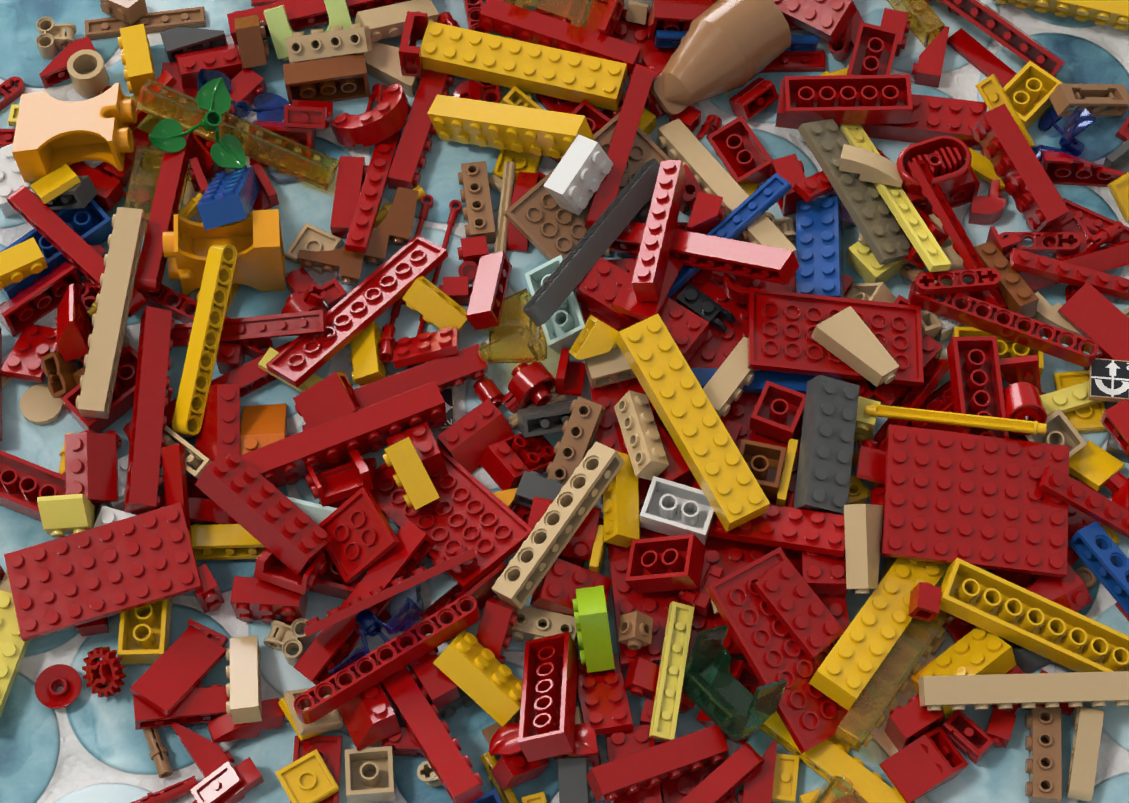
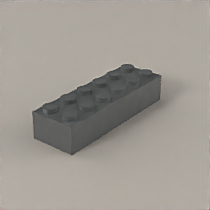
M818 375L807 381L793 508L844 515V505H848L860 385L823 375Z

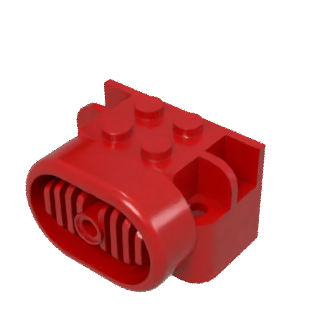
M937 136L906 147L898 156L897 170L903 180L902 189L911 203L925 211L928 215L934 214L932 212V205L921 192L922 187L918 180L913 178L912 170L909 166L915 160H925L934 176L931 185L938 184L951 208L971 203L972 196L978 194L980 182L971 166V152L968 146L958 138Z

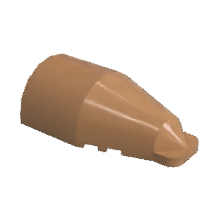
M717 0L691 22L690 28L686 35L682 37L676 52L672 54L662 73L652 81L650 91L667 114L675 115L692 104L743 87L790 47L792 36L789 24L781 10L772 0Z

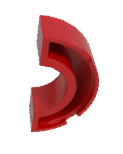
M399 82L392 84L382 91V101L373 110L360 115L344 113L330 121L329 125L337 142L351 148H355V144H363L366 147L382 142L397 133L406 124L405 118L407 115L409 116L411 110Z

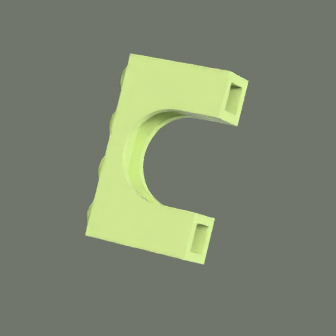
M324 0L329 16V25L325 32H330V27L336 26L350 29V24L353 23L346 0ZM281 5L264 10V16L277 58H283V61H288L289 57L285 38L292 37L291 33H294L290 26L285 7Z

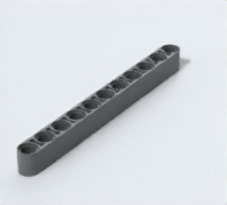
M655 158L647 161L525 304L523 311L536 327L543 325L551 318L651 198L660 167Z

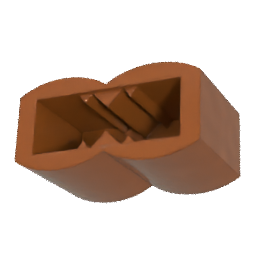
M51 352L42 357V368L48 377L49 391L54 398H62L77 386L73 373L77 371L76 360L73 359L65 362L62 355H58L57 352Z

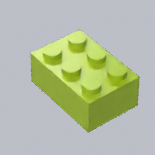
M602 585L576 589L577 598L572 599L581 664H586L587 673L615 669L604 587Z

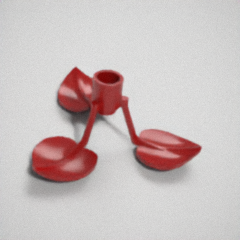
M519 723L506 724L495 732L489 745L490 756H511L522 752L518 743ZM576 724L574 752L553 756L552 758L557 760L566 758L568 755L588 756L599 754L594 729L588 724Z

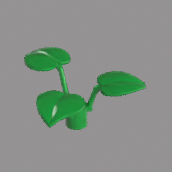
M222 77L207 82L197 93V106L201 110L208 111L202 118V121L187 131L182 132V125L178 121L170 118L163 119L156 124L149 135V140L156 148L167 153H176L186 146V140L183 136L190 134L199 127H203L207 131H215L217 143L213 144L210 150L211 158L215 164L228 169H242L245 167V152L238 138L231 134H225L221 140L219 138L220 128L218 126L222 121L221 115L226 113L231 106V97Z

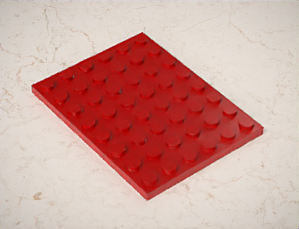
M889 424L887 428L881 556L951 564L956 558H959L979 568L1065 578L1067 576L1068 504L1039 488L1044 469L1048 466H1052L1069 476V446Z

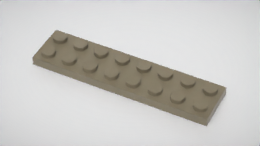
M834 119L802 123L798 128L800 134L878 263L881 265L905 260L912 247L873 183L860 181V174L839 171L843 145L848 144Z

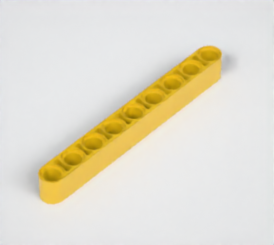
M214 244L208 251L172 420L173 431L177 434L196 435L202 427L237 260V249L230 244Z

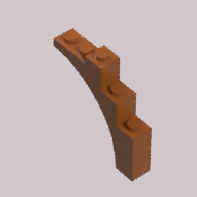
M402 187L397 188L389 212L372 232L366 253L345 251V247L317 252L299 250L296 263H299L301 267L309 269L313 268V266L319 267L327 273L338 271L336 280H341V283L345 285L357 284L360 279L363 260L370 265L382 264L385 260L388 240L392 244L399 246L409 242L419 191Z

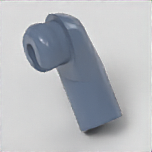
M271 163L268 166L269 176L278 183L297 181L296 170L283 172L279 169L277 163Z

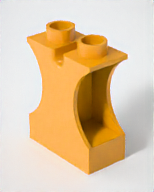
M115 83L107 91L94 98L78 102L57 100L46 91L21 94L12 154L24 182L37 181L65 163L71 165L88 160L103 161L113 165L118 171H123L125 153L134 151L133 134L128 126L129 124L137 123L135 101L133 98H124L119 83Z
M279 209L252 210L247 219L205 230L203 223L194 222L174 214V231L163 232L164 258H168L169 280H180L182 292L185 296L201 287L208 251L214 244H230L237 249V260L232 283L247 285L260 292L286 290L285 252Z

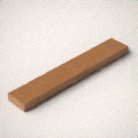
M202 6L146 13L132 25L115 17L85 20V37L88 36L90 40L121 37L119 28L144 24L147 34L165 32L178 27H206L205 8Z

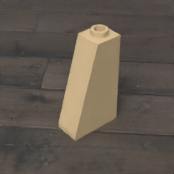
M372 42V51L361 52L365 56L368 75L389 86L399 82L405 95L414 97L421 77L402 75L399 47Z
M851 306L816 325L811 337L876 387L882 383L888 384L896 378L895 373L899 365Z
M844 505L847 589H855V594H867L869 589H877L883 505Z

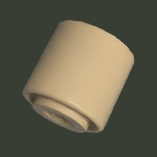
M85 49L77 51L70 56L67 62V70L73 87L80 96L94 98L106 86H109V76L102 56L98 52Z

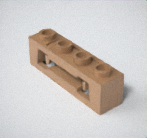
M1061 83L1056 86L1049 96L1058 116L1122 117L1129 110V93L1124 84ZM1074 106H1078L1075 110H1067L1069 107L1074 108Z

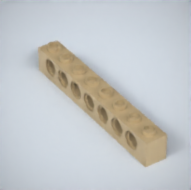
M595 442L591 449L588 450L584 459L574 470L567 483L561 488L555 500L549 505L545 514L535 525L533 531L522 543L518 552L510 560L506 569L491 588L501 600L520 610L523 608L625 463L616 450L599 442Z

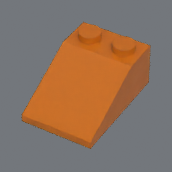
M287 403L243 406L240 455L287 438Z

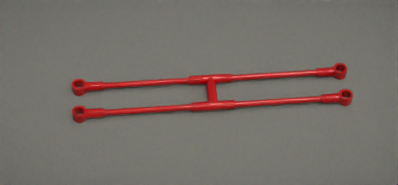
M425 195L421 198L422 207L418 217L419 223L415 236L421 235L429 209L434 205L431 195ZM452 200L449 203L448 226L442 244L444 249H447L457 215L462 211V204L459 200ZM443 261L435 268L432 283L435 286ZM403 296L393 304L389 324H395L401 306L406 305V301L402 299ZM422 314L420 315V325L416 337L423 333L425 323H427L422 318ZM409 365L407 369L412 368L413 365Z

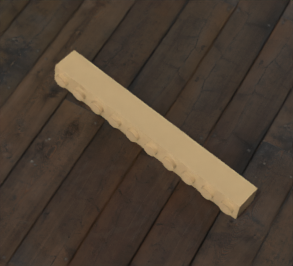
M679 118L658 128L657 143L661 149L668 153L671 160H682L683 165L687 164L704 193L723 197V206H726L725 218L749 197ZM765 213L739 235L741 240L792 250L797 257L795 246Z
M117 207L116 214L112 216L113 231L108 236L109 252L104 256L105 272L100 276V286L102 287L100 294L98 293L96 297L97 312L92 317V326L94 328L93 333L89 334L88 346L90 348L89 353L84 357L85 373L80 378V387L82 389L81 394L76 398V408L83 417L109 418L147 221L143 209Z
M1129 671L922 676L918 678L920 707H927V711H941L942 706H951V710H965V706L974 705V710L989 709V705H998V709H1012V704H1021L1022 709L1036 708V704H1045V708L1060 707L1059 703H1068V707H1083V703L1092 702V707L1106 706V702H1115V706H1129Z

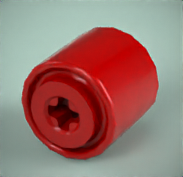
M1017 382L1003 390L1006 417L1008 419L1046 423L1047 413L1039 391L1033 384ZM1013 432V433H1016V434H1019V435H1030V434H1031V433Z

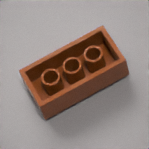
M364 53L283 64L289 105H292V100L294 99L336 102L369 97L370 95Z

